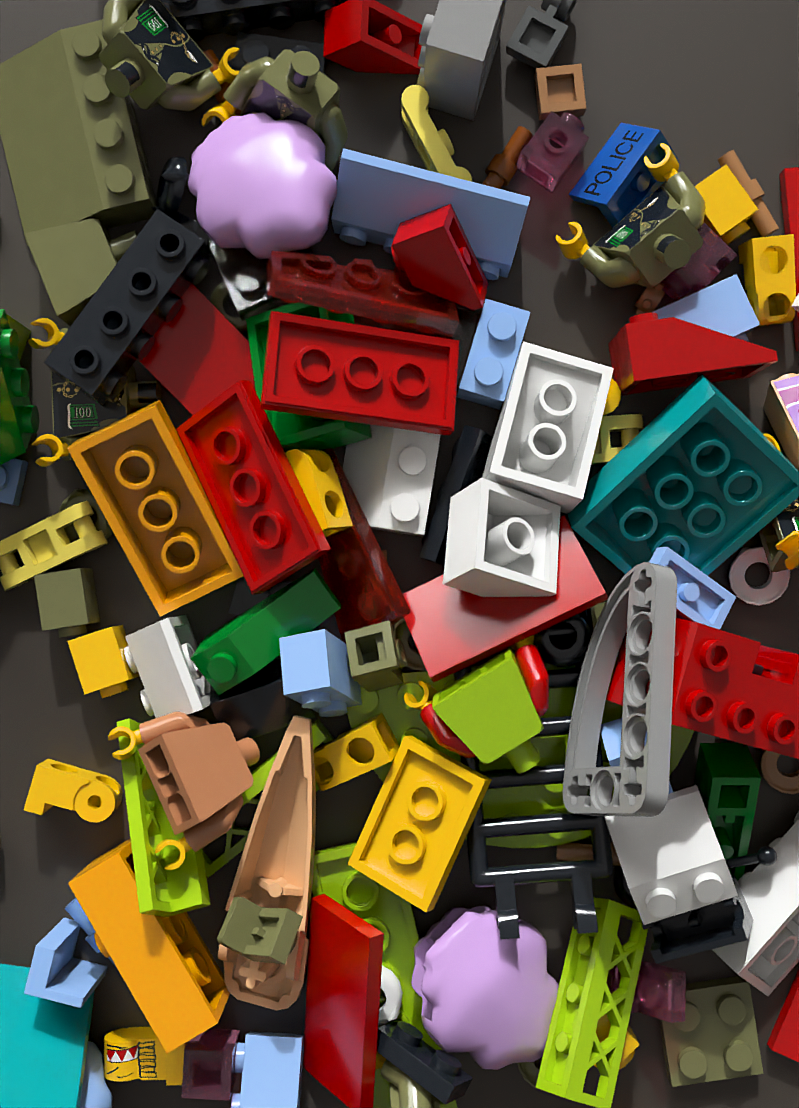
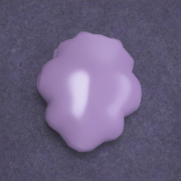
M265 113L232 116L225 120L220 127L212 131L205 141L192 153V166L188 187L190 192L197 197V221L202 230L219 248H246L258 259H265L287 251L307 249L321 241L328 229L330 208L337 196V179L325 165L324 143L310 127L294 120H274Z
M477 906L471 909L451 908L440 921L430 927L426 936L420 939L414 946L415 963L411 984L415 992L423 1000L421 1018L425 1031L447 1053L469 1052L473 1060L482 1069L498 1070L512 1063L534 1062L543 1057L559 988L556 980L547 973V942L545 938L530 923L518 920L520 938L500 940L496 910H491L487 906Z

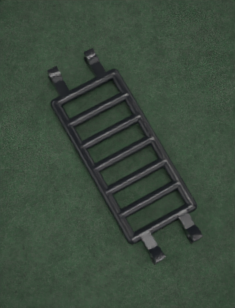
M586 609L581 614L588 619V611ZM562 622L551 627L549 639L551 642L572 640L573 646L577 635L575 629L570 624ZM584 659L574 664V668L547 670L549 689L577 688ZM471 665L453 673L454 682L471 672ZM571 716L541 718L544 729L532 738L568 735ZM600 736L596 767H603ZM460 755L461 763L492 779L488 789L563 784L565 764L534 766L523 773H517L514 768L480 770V762L477 756L466 758ZM590 789L587 791V796H590ZM482 800L467 833L470 880L478 888L494 887L500 940L520 938L515 885L570 881L573 928L577 929L578 934L598 932L592 879H605L613 873L611 839L605 817L566 812L484 819ZM591 831L593 860L488 867L486 838Z

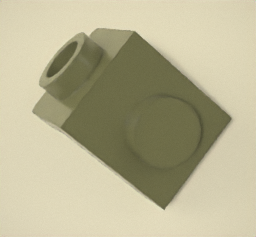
M235 897L221 927L217 941L219 944L252 961L285 965L288 955L296 945L297 932L303 916L288 908L260 907L244 897Z

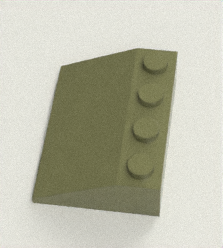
M103 19L61 29L0 64V135L24 234L92 218L99 219L107 229L150 219L155 213L151 207L158 206L132 98L130 95L124 98L115 96L110 92L105 83V74L108 70L100 62L99 53L107 44L102 36Z

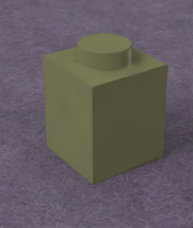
M77 568L34 575L42 631L58 629L59 638L86 634V624L100 622L93 569Z

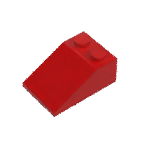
M644 313L630 317L629 323L620 328V331L608 343L611 366L614 368L613 379L621 390V396L688 387L701 374L711 383L750 378L778 361L777 351L675 317L658 319L657 313Z

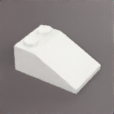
M523 341L492 439L482 478L560 505V512L569 514L584 497L614 368Z

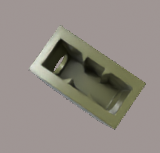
M92 218L24 234L55 313L69 326L74 323L138 236L135 230L112 239L103 223L99 219Z

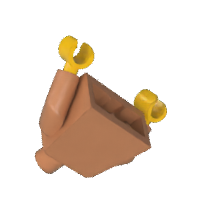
M177 711L141 723L138 730L132 731L127 727L120 726L112 729L108 735V740H114L121 736L131 740L130 745L126 749L112 753L113 757L119 760L130 758L135 753L138 744H145L138 751L175 835L181 832L184 833V837L178 841L165 839L156 846L155 854L168 845H174L178 848V858L164 867L166 870L179 868L184 862L186 852L191 849L195 852L199 851L231 829L244 803L242 793L253 785V777L248 767L256 764L260 758V751L256 742L249 737L236 741L230 726L226 723L210 725L205 718L190 714L186 715L183 712Z

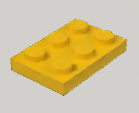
M404 736L352 852L348 865L422 911L429 912L433 910L492 779L413 736Z

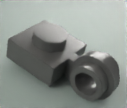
M543 0L541 9L546 11L545 13L528 6L506 45V54L535 69L550 67L568 35L569 26L558 21V19L567 21L577 0Z

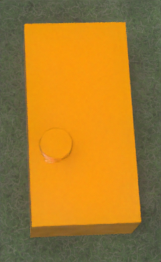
M160 400L76 440L67 448L160 617L243 577L242 571L179 435Z
M131 838L94 859L68 882L96 931L94 938L98 949L106 958L111 957L167 1054L218 1024L230 995L224 982V975L187 912L169 917L139 912Z

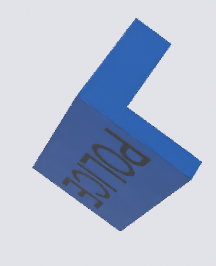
M620 123L569 193L571 199L598 207L613 228L663 184V182L654 179L644 163L645 156L648 157L652 164L660 163L665 158L666 154L660 144L664 143L669 147L670 145L661 130ZM670 147L671 151L673 152L674 156L676 157L677 161L679 162L677 156L675 155L674 151H673L672 148Z

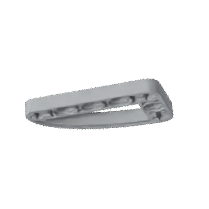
M643 562L633 567L615 586L595 625L577 685L567 741L563 801L566 809L571 813L590 816L653 817L659 815L665 808L669 794L677 577L674 570L670 567L649 562ZM651 629H652V636H651V640H650V643H649V636H650V632H651ZM627 631L620 766L596 767L606 696L615 661ZM649 678H650L649 691H648V693H647V692H646V690H647V684H648V681H649ZM647 730V742L644 747V738ZM588 789H590V796H587Z

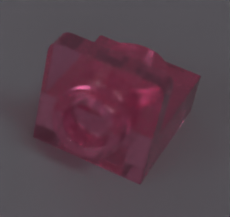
M641 962L631 1013L639 1012L671 1023L685 1021L686 972L650 962ZM617 965L611 970V994L619 988L621 975Z

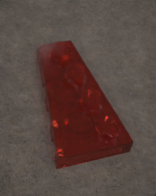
M271 251L267 265L268 296L277 297L288 303L299 302L322 307L337 314L348 313L362 316L381 324L393 323L415 328L426 334L437 333L453 337L459 324L455 302L412 286L405 270L401 271L397 266H395L394 270L378 269L374 266L372 260L354 258L353 262L344 266L337 265L330 256Z
M333 448L320 450L328 454L333 462L353 526L326 537L331 550L320 556L319 561L326 584L342 605L334 614L341 639L346 644L344 632L385 621H390L394 625L410 614L411 611Z

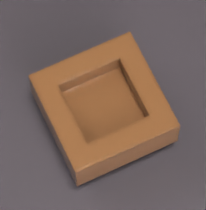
M582 64L536 68L534 80L539 120L584 116L587 108Z

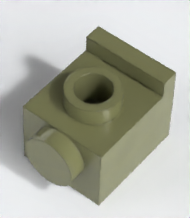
M390 621L344 632L351 677L365 690L372 692L404 683L402 669L407 666L406 653L401 640H395L393 626Z

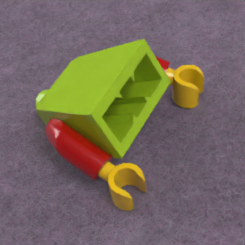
M534 635L510 646L516 651L515 656L509 647L439 692L432 685L418 681L419 685L424 689V697L420 702H417V699L410 693L406 692L404 695V701L409 707L421 711L420 718L441 747L466 758L477 756L484 764H489L505 754L517 773L530 770L541 760V756L530 741V738L544 729L541 717L549 708V675L538 648L533 645Z

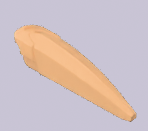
M293 716L285 732L256 809L225 911L228 912L235 897H244L260 907L288 908L303 916L297 932L296 945L288 955L285 965L252 961L221 944L218 950V959L224 962V982L228 992L237 1000L276 1011L288 1009L300 997L310 940L306 939L315 856L316 785L311 719L306 717Z

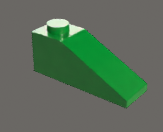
M314 568L206 635L191 657V660L217 694L220 695L254 675L280 655L279 638L312 631L337 612L342 605Z
M700 743L694 786L697 785L724 858L730 859L745 856L748 854L761 776L747 745L741 743ZM745 866L730 868V875H735L738 881L744 875Z

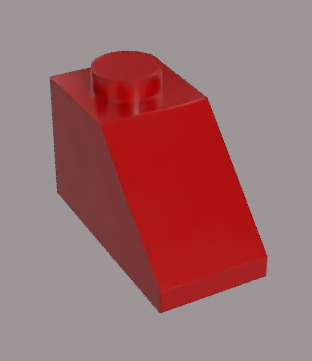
M348 0L325 11L323 57L355 72L419 75L421 67L418 66V60L422 45H419V37L422 24L376 0Z
M448 204L401 222L392 242L391 252L396 266L401 271L405 270L412 286L472 310L483 308L488 281L452 205Z

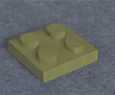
M740 976L654 989L667 1077L672 1087L763 1074L749 982Z

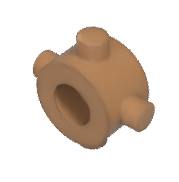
M660 282L651 288L646 287L634 305L638 308L636 310L637 315L654 311L665 294V291L662 290L665 286L664 283Z

